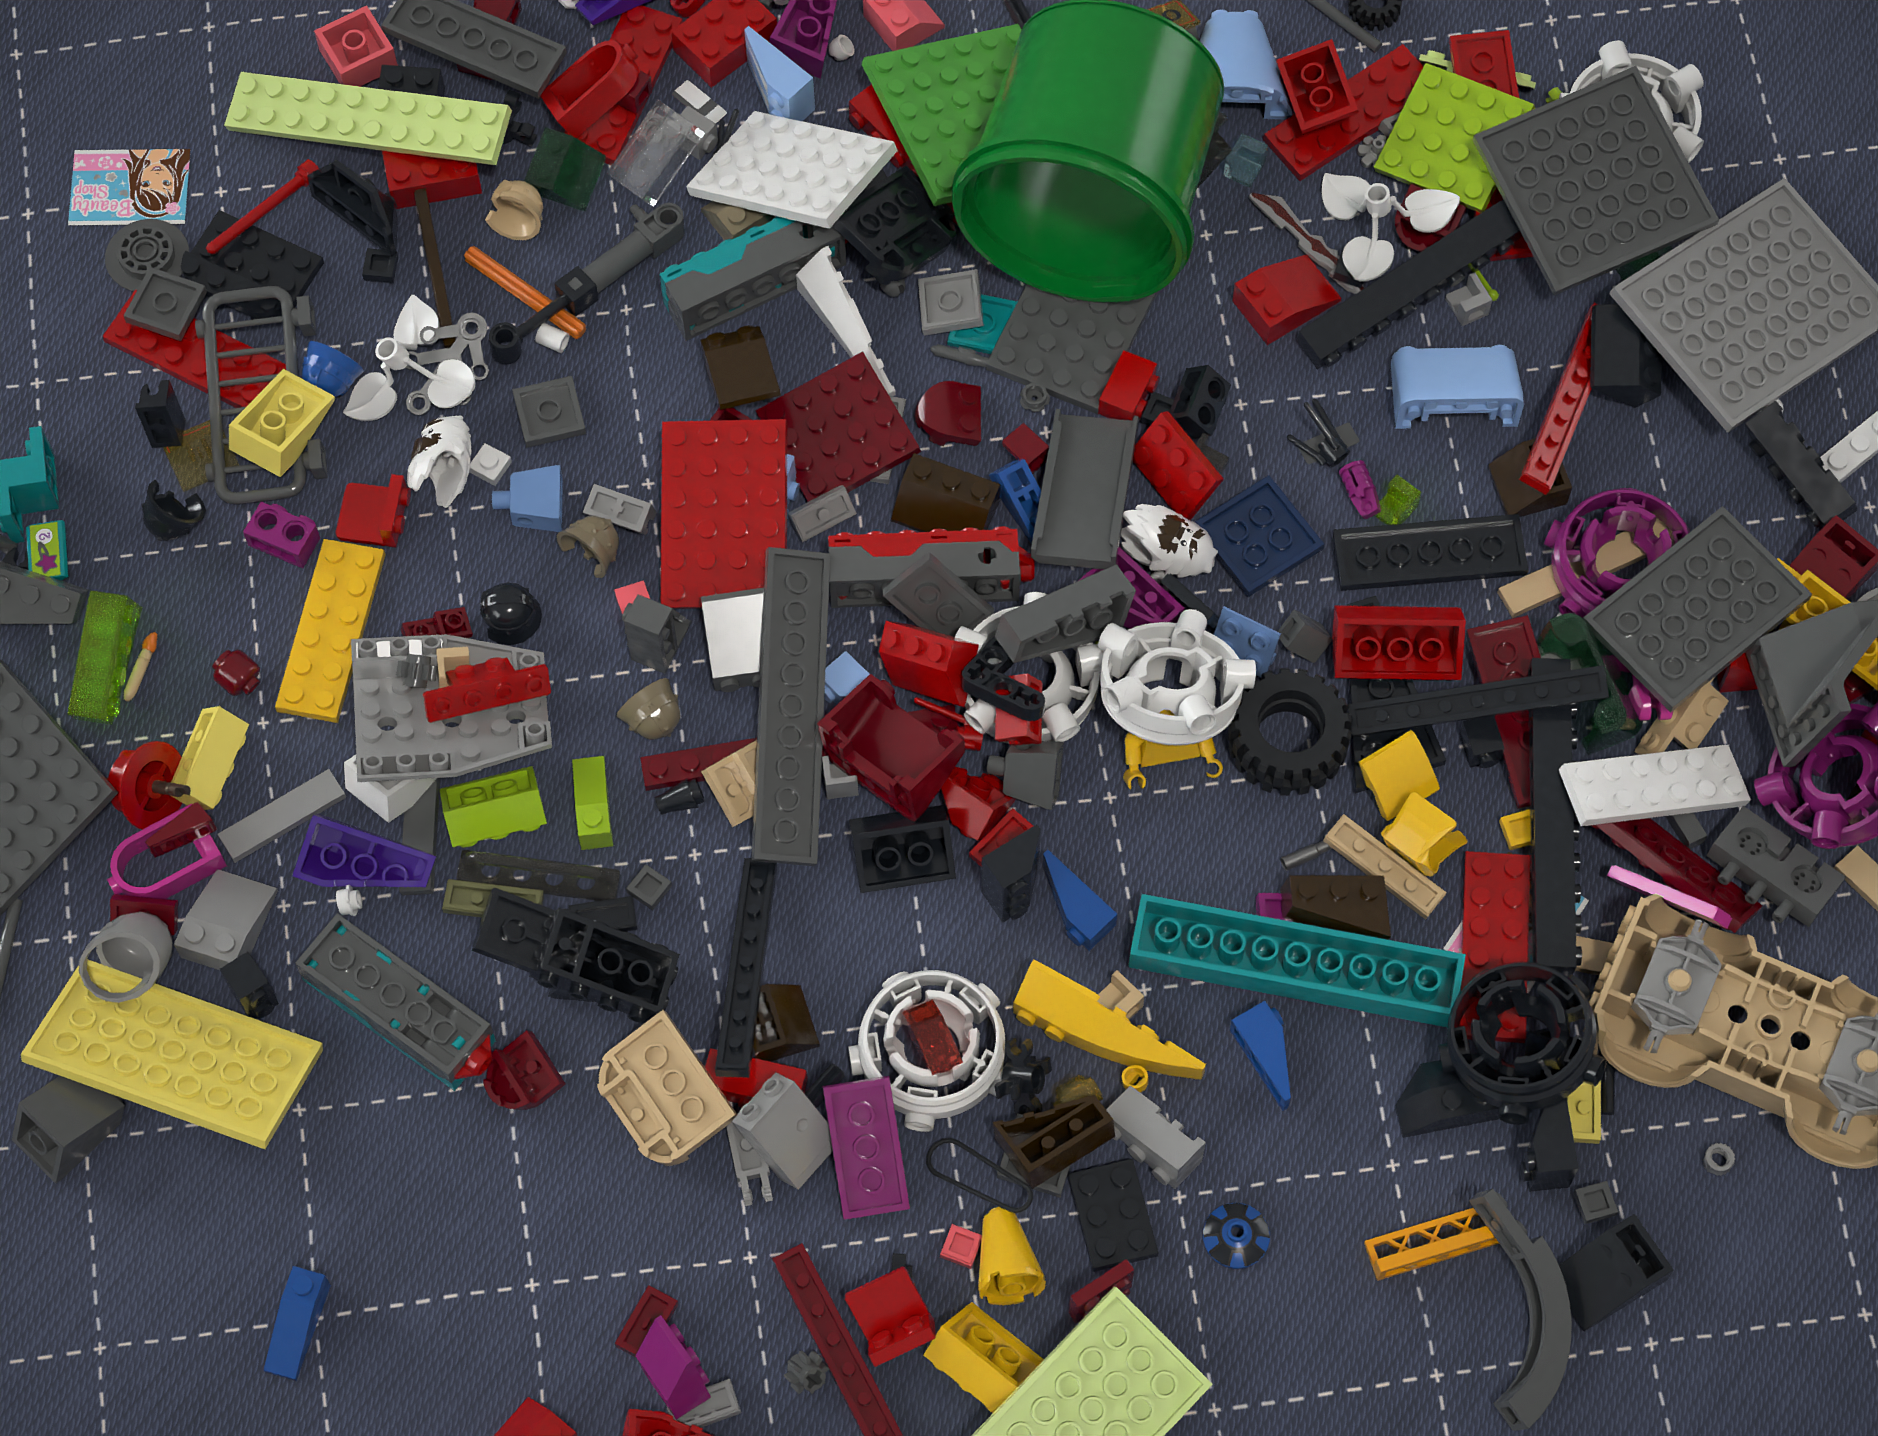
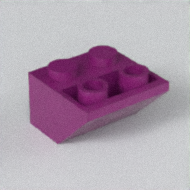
M660 1315L650 1327L636 1354V1358L644 1374L677 1420L711 1398L705 1386L710 1381L699 1365L701 1362L691 1346L687 1347L683 1342L685 1340L674 1323L668 1326Z

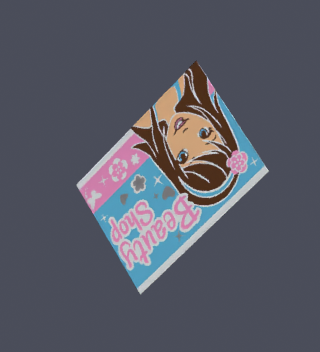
M190 149L75 150L68 225H128L143 219H158L170 224H185Z

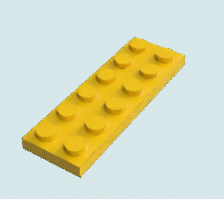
M323 539L275 704L277 712L334 723L339 722L353 672L351 639H362L386 556L384 549Z

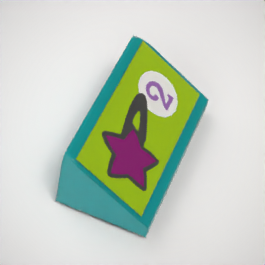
M58 520L27 526L28 570L58 580L67 578L68 563L65 521Z

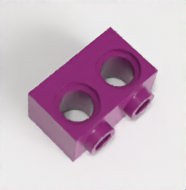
M260 502L243 531L248 546L302 569L320 540L317 526L312 519L304 515L294 516L278 504L268 505L264 502ZM269 524H276L272 529H264ZM295 536H303L299 541H291Z

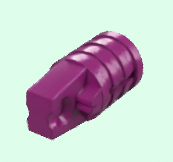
M1359 460L1343 466L1339 470V474L1350 500L1361 517L1368 519L1380 513L1381 507L1376 487L1366 468L1367 466L1364 461Z

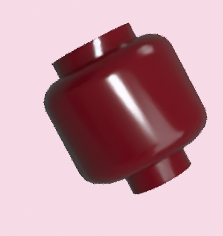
M229 649L226 650L212 666L215 670L213 679L232 696H238L243 692L249 695L260 683L257 679L260 672L259 665L240 649L232 652Z

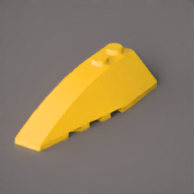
M1033 959L1013 1002V1013L1016 1014V1018L1021 1023L1030 1027L1033 1025L1045 1030L1044 1033L1056 1042H1062L1063 1040L1096 1056L1126 1066L1139 1065L1150 1072L1202 1079L1206 1068L1204 1062L1171 1041H1166L1165 1044L1159 1042V1036L1144 1024L1134 1026L1126 1017L1127 1013L1118 1007H1114L1113 1010L1106 1008L1097 1002L1100 998L1098 994Z

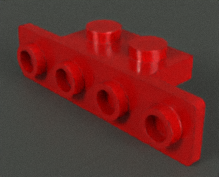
M507 657L490 658L485 663L460 665L455 670L446 671V679L449 686L426 691L423 693L426 718L431 723L549 695L551 693L549 672L545 664L515 671Z

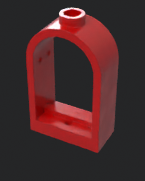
M616 41L601 42L589 49L546 87L540 97L557 122L574 139H577L632 89L639 74V67L635 62L639 56L628 43L621 47Z

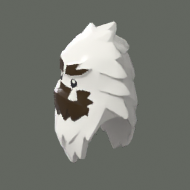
M461 415L440 417L425 424L421 432V438L414 442L411 455L412 461L408 467V487L413 488L416 492L419 490L424 479L430 477L436 490L437 505L445 508L453 502L458 494L462 493L470 470L471 435L468 432L470 429L463 421Z
M1140 504L1136 506V510L1124 511L1123 517L1129 523V526L1121 530V537L1125 541L1122 542V547L1138 562L1149 566L1150 570L1165 571V575L1170 573L1172 575L1178 574V578L1189 575L1196 576L1202 572L1208 574L1211 572L1218 551L1213 548V542L1208 532L1198 524L1160 505Z

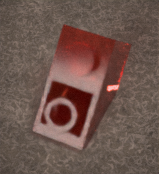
M933 999L902 1012L912 1042L932 1076L947 1072L954 1066L963 1063L944 1017Z

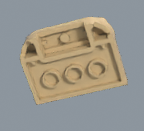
M664 1010L660 1011L610 1049L602 1058L604 1062L600 1068L599 1084H597L601 1096L608 1100L639 1146L638 1150L645 1157L657 1163L673 1166L690 1159L688 1157L690 1153L725 1128L738 1115L668 1013Z

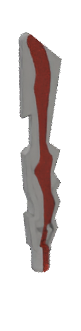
M1251 193L1249 199L1280 230L1284 227L1299 240L1298 247L1318 265L1325 268L1332 278L1339 259L1337 250L1328 248L1322 236L1310 235L1282 197ZM1333 279L1346 291L1357 294L1365 289L1363 284L1361 288Z

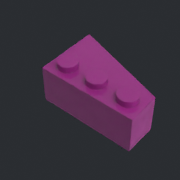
M1119 547L1116 564L1136 590L1124 626L1131 629L1149 623H1177L1180 614L1185 608ZM1092 568L1078 581L1105 569Z

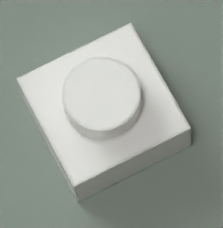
M484 443L470 463L469 472L496 486L512 463L511 457Z

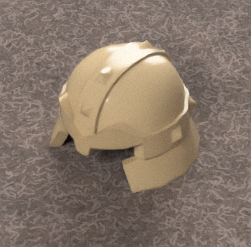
M503 180L495 189L491 198L497 211L490 210L485 221L494 231L512 240H527L535 237L540 231L541 220H543V202L539 192L525 181Z

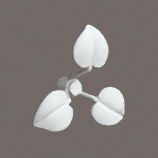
M1329 173L1324 174L1322 182L1323 203L1327 212L1332 217L1338 220H1350L1358 211L1365 212L1366 208L1372 215V239L1362 236L1356 237L1346 244L1342 254L1345 268L1358 281H1370L1380 277L1390 268L1393 262L1394 250L1392 244L1385 240L1377 241L1378 219L1386 216L1390 212L1392 205L1404 217H1410V222L1414 229L1431 233L1441 230L1449 223L1460 203V196L1451 192L1424 189L1415 191L1406 198L1405 206L1407 210H1405L1397 202L1395 196L1390 197L1389 189L1384 184L1375 183L1369 185L1366 180L1356 176H1340Z
M415 295L410 296L399 315L394 329V339L390 337L384 338L376 346L375 353L383 362L380 367L385 371L386 377L377 372L363 376L355 385L349 403L343 411L346 416L360 421H373L384 417L392 410L397 401V393L390 387L394 382L390 368L401 370L410 365L432 379L433 381L428 387V397L439 408H451L460 404L475 389L476 382L472 370L459 360L450 359L443 361L435 375L409 358L407 350L415 351L418 345H426L420 339V331L426 326L434 328L440 326L437 313ZM427 330L423 338L426 341H432L435 338V333L432 330Z

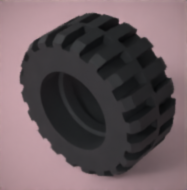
M1280 668L1279 674L1273 675L1272 671L1262 673L1260 681L1255 679L1253 689L1243 690L1240 705L1228 727L1227 740L1230 741L1228 749L1230 756L1236 758V768L1240 773L1247 771V780L1253 785L1260 782L1263 784L1262 790L1269 793L1272 792V789L1281 790L1280 795L1290 796L1291 791L1297 790L1298 794L1302 795L1309 793L1310 786L1318 790L1326 784L1327 778L1333 779L1336 776L1339 767L1343 765L1352 734L1351 714L1347 713L1348 704L1345 698L1341 697L1338 699L1339 690L1333 684L1326 686L1324 684L1325 678L1318 674L1314 678L1308 676V670L1298 669V673H1290L1289 668ZM1294 712L1305 716L1315 725L1319 732V740L1315 745L1304 751L1286 752L1270 745L1262 736L1259 727L1261 722L1272 714Z

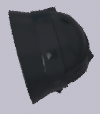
M156 480L149 484L146 500L141 504L143 508V521L148 531L158 541L174 540L189 534L193 526L204 518L206 509L197 493L185 499L187 505L184 507L174 498V492L167 491L165 494L156 495L159 492V483Z
M507 582L496 585L482 593L480 613L485 623L490 626L487 628L489 639L498 644L514 645L523 643L535 634L541 623L542 612L538 601L529 593V588Z

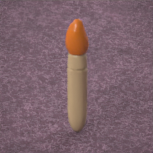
M156 632L150 633L142 643V650L124 689L125 701L132 700L138 691L151 656L157 647L158 634Z

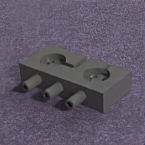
M1743 806L1716 839L1706 855L1724 868L1718 875V881L1723 885H1728L1736 876L1751 887L1745 894V900L1748 903L1755 904L1763 895L1778 906L1772 914V919L1775 922L1782 923L1790 914L1807 927H1810L1838 891L1846 876L1826 862L1819 869L1815 867L1819 859L1817 856L1798 843L1792 850L1789 849L1788 845L1792 840L1791 838Z

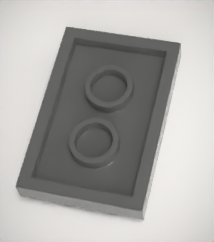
M930 552L883 588V596L917 626L952 637L956 636L961 626L974 630L978 624L994 614V608Z

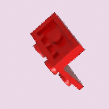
M903 1266L845 1294V1301L868 1340V1356L874 1367L936 1338L935 1321L907 1269Z

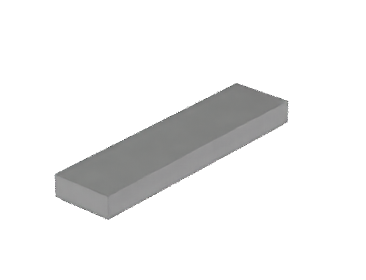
M330 769L217 835L234 863L308 821L313 815L319 814L346 798V795Z

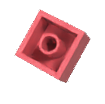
M367 5L314 30L319 51L340 84L361 87L380 77L382 65L398 66L394 48Z

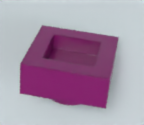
M1281 893L1257 894L1255 899L1258 916L1289 921L1284 919L1282 914Z

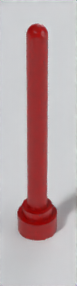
M309 159L299 165L293 179L208 243L206 246L207 252L216 254L302 186L307 187L309 185L307 175L319 169V167Z

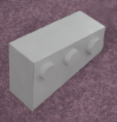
M1131 1085L1106 1109L1114 1120L1115 1137L1112 1139L1123 1141L1128 1146L1129 1154L1139 1163L1143 1161L1153 1169V1176L1163 1185L1170 1184L1176 1189L1202 1162L1206 1142L1200 1137H1197L1194 1141L1181 1132L1184 1126L1176 1119L1172 1123L1160 1113L1161 1108Z

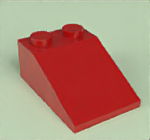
M1332 39L1276 60L1302 134L1359 113Z
M1307 254L1259 268L1234 284L1232 299L1233 303L1266 345L1271 344L1342 300Z

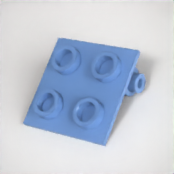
M1224 606L1214 635L1228 644L1239 659L1255 660L1256 676L1261 678L1262 673L1268 672L1269 666L1273 664L1277 656L1274 652L1281 633Z

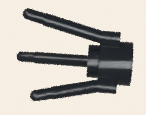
M1317 399L1312 400L1316 411L1308 402H1305V409L1325 436V439L1318 445L1320 452L1318 453L1291 434L1287 435V439L1315 458L1321 466L1328 463L1331 467H1334L1349 455L1348 446L1338 435Z

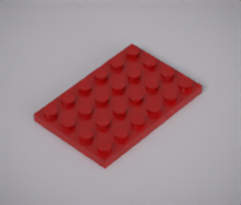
M786 419L662 422L661 604L673 609H702V596L764 587L766 549L768 547L787 549L788 421Z

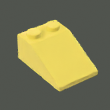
M283 369L229 424V450L281 477L300 457L308 444V440L311 439L335 401V396Z

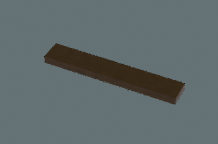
M426 188L415 190L414 195L440 327L453 325L429 200ZM456 337L443 339L444 347L450 348L455 342Z

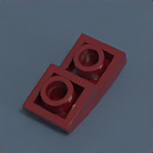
M465 607L436 611L433 618L404 622L401 625L403 636L447 634L470 638L473 635Z

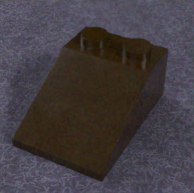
M743 326L734 332L725 334L721 332L712 333L707 338L700 339L706 371L720 410L781 396L760 326Z

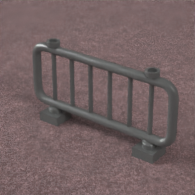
M279 286L219 292L208 298L204 304L203 320L195 321L198 339L204 338L213 458V463L205 464L206 477L208 482L214 481V487L220 499L229 504H245L293 497L302 491L306 484V470L309 469L315 479L328 478L326 449L320 439L308 440V451L304 449L300 457L293 464L294 480L287 486L232 492L227 488L226 473L264 468L257 464L225 467L224 445L229 444V438H223L222 416L240 414L246 407L221 410L220 387L272 381L278 374L219 381L218 359L285 351L286 370L299 377L295 327H300L304 337L317 335L315 309L309 295L296 297L297 308H294L291 295ZM276 298L281 303L282 316L215 324V310L222 304ZM283 322V345L217 353L216 330Z

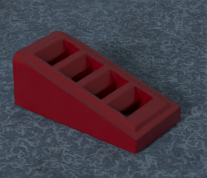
M196 802L149 837L145 843L150 853L156 858L207 836L217 829L211 817Z

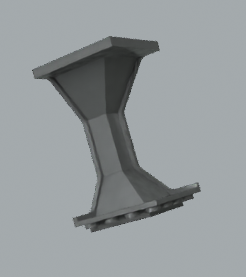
M1878 600L1851 602L1762 636L1746 651L1783 767L1796 766L1852 711L1844 689V680L1873 641L1878 638Z

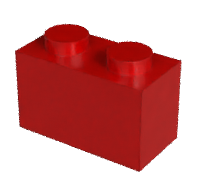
M1123 350L1099 399L1098 414L1118 420L1133 421L1134 416L1141 418L1148 404V401H1145L1148 393L1155 392L1160 377L1156 375L1157 363Z

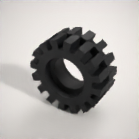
M1349 0V16L1352 15V20L1355 23L1360 20L1359 26L1362 28L1365 25H1369L1368 30L1373 31L1374 26H1378V31L1384 29V24L1389 28L1392 26L1393 21L1396 23L1400 15L1402 0H1385L1386 6L1382 8L1370 7L1365 4L1364 0Z

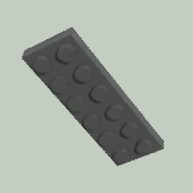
M397 0L381 25L382 31L388 35L538 99L567 54L566 46L457 0Z

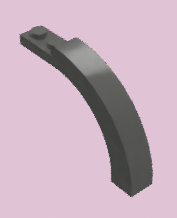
M1489 1189L1477 1193L1469 1202L1515 1265L1523 1282L1529 1304L1530 1335L1524 1361L1512 1384L1493 1403L1512 1431L1529 1429L1540 1418L1560 1386L1570 1353L1571 1309L1561 1269L1543 1236L1529 1239L1524 1225L1515 1220L1507 1209L1508 1206L1505 1199L1495 1192L1494 1189Z

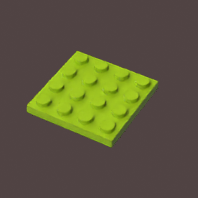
M1425 63L1374 165L1375 172L1408 185L1413 184L1422 189L1451 192L1460 196V205L1482 213L1485 211L1497 186L1472 140L1473 136L1534 110L1535 105Z

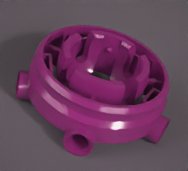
M1633 488L1607 490L1582 501L1567 516L1564 522L1554 520L1544 545L1553 549L1552 571L1557 587L1565 598L1559 605V611L1562 615L1580 625L1583 617L1631 580L1616 577V575L1607 570L1600 575L1596 567L1597 552L1604 544L1615 540L1617 530L1634 533L1633 543L1642 549L1646 555L1648 565L1690 533L1682 517L1665 501ZM1613 506V508L1604 512L1601 524L1596 518L1589 523L1584 531L1580 550H1573L1585 522L1582 516L1600 508ZM1656 518L1672 531L1671 536L1667 528L1661 531L1659 538L1654 534L1653 526ZM1581 562L1584 573L1590 581L1583 575L1578 579L1570 563Z
M1878 702L1872 708L1860 704H1850L1852 711L1809 752L1801 767L1799 776L1800 792L1804 801L1801 807L1797 787L1792 780L1799 763L1796 766L1783 767L1777 746L1770 759L1768 774L1754 780L1756 794L1760 803L1763 806L1773 804L1786 823L1796 832L1811 840L1814 846L1824 849H1836L1864 843L1878 836V745L1856 735H1835L1838 732L1851 729H1867L1878 740ZM1857 751L1861 754L1863 771L1857 784L1862 791L1858 795L1845 801L1840 793L1828 794L1814 786L1812 774L1822 777L1828 766L1836 760L1856 755ZM1814 815L1813 828L1803 825L1806 820H1809Z

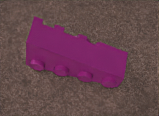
M790 0L770 36L769 43L804 71L820 79L837 0Z

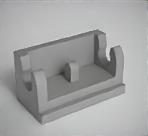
M596 484L593 485L583 513L588 516L611 519L612 524L643 535L648 533L647 524L649 519L654 520L657 513L651 503Z

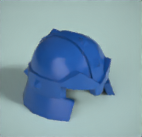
M316 341L308 342L307 354L302 364V379L335 397L343 396L349 390L354 380L364 372L363 368L347 355L328 345Z

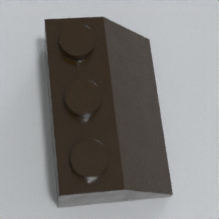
M914 453L902 478L891 522L919 532H930L933 529L961 531L964 528L988 530L1000 502L1001 484Z

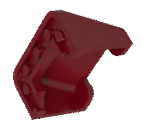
M869 674L817 723L823 748L829 760L848 776L856 775L859 784L907 819L916 821L925 813L965 753V740L954 729H942L938 734L896 704L895 690L886 680L880 681L872 674Z

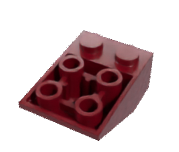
M1835 515L1813 537L1789 566L1800 575L1809 570L1848 600L1877 571L1878 549Z

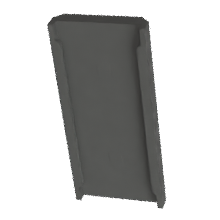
M1056 409L1031 546V558L1043 564L1107 569L1116 565L1139 416H1134L1133 421L1064 415L1061 414V409Z

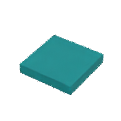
M981 294L984 326L950 331L947 345L967 347L977 352L991 354L1018 301Z

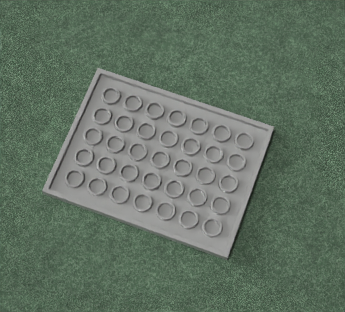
M1785 178L1719 219L1716 226L1697 233L1614 286L1609 293L1727 433L1878 332L1877 283Z

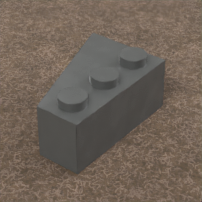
M0 561V624H72L81 618L89 589Z

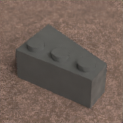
M638 594L633 604L628 603L622 615L631 660L665 674L692 621L680 615L673 608Z

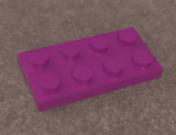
M889 1076L823 1086L844 1220L910 1209Z

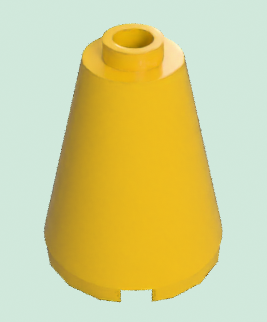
M1001 1207L991 1209L983 1218L978 1282L979 1296L981 1299L984 1296L987 1297L988 1303L993 1305H1012L1025 1302L1024 1295L1033 1292L1034 1297H1036L1045 1289V1276L1016 1214Z

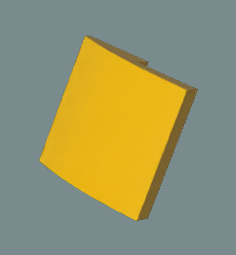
M1412 730L1359 761L1365 784L1373 791L1380 814L1387 821L1398 815L1411 793L1416 792L1425 799L1440 790L1430 761Z

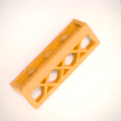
M1474 1208L1365 1240L1364 1245L1376 1279L1379 1281L1500 1243L1487 1226L1474 1230L1468 1227L1472 1217L1479 1215ZM1467 1219L1465 1225L1458 1222ZM1445 1225H1451L1461 1230L1460 1234L1445 1239L1437 1237L1440 1228ZM1435 1229L1433 1234L1427 1232L1429 1230ZM1416 1234L1430 1240L1428 1244L1412 1249L1405 1246L1409 1236ZM1404 1238L1402 1244L1396 1242V1240ZM1388 1244L1398 1249V1252L1378 1259L1374 1247Z

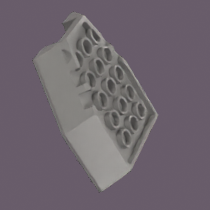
M447 634L351 639L357 782L457 777L552 748L546 695L430 723L426 718L423 693L439 689L438 673L436 674V681H427V688L403 685L404 677L396 676L398 661L406 662L407 653L431 657L430 665L437 666L436 649L468 647L470 665L485 663L490 658L507 657L516 671L545 664L544 652ZM512 719L523 720V722H519L518 724H513L509 721ZM449 722H455L459 724L456 727L445 726V724ZM387 725L395 727L389 731L380 729Z

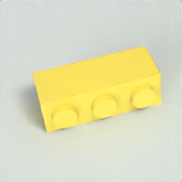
M220 706L202 709L171 783L189 786L191 790L190 795L183 794L181 797H172L187 806L198 802L204 810L214 809L222 797L221 790L226 778L230 776L234 769L233 762L237 752L245 743V733L249 724Z

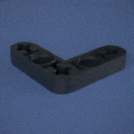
M994 636L964 667L962 671L963 690L1022 720H1039L1045 713L1044 695L1004 675L1014 663ZM990 658H996L1002 662L998 664H990L986 662V660ZM1006 689L1011 693L1009 695H999L995 691Z

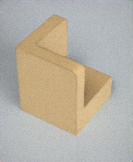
M468 647L436 649L439 688L449 686L447 684L446 671L455 670L460 665H470Z
M1116 970L1112 974L1111 983L1098 994L1100 998L1097 1001L1108 1009L1113 1010L1114 1007H1118L1127 1013L1126 1017L1130 1020L1143 1007L1144 995Z

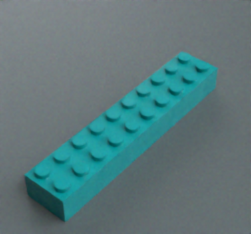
M1142 894L1130 952L1129 968L1448 1028L1452 1006L1460 994L1466 954Z

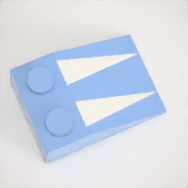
M748 26L744 29L747 63L768 113L803 121L815 110L813 77Z

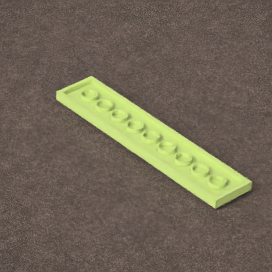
M241 72L224 126L229 131L496 165L512 110L508 105Z

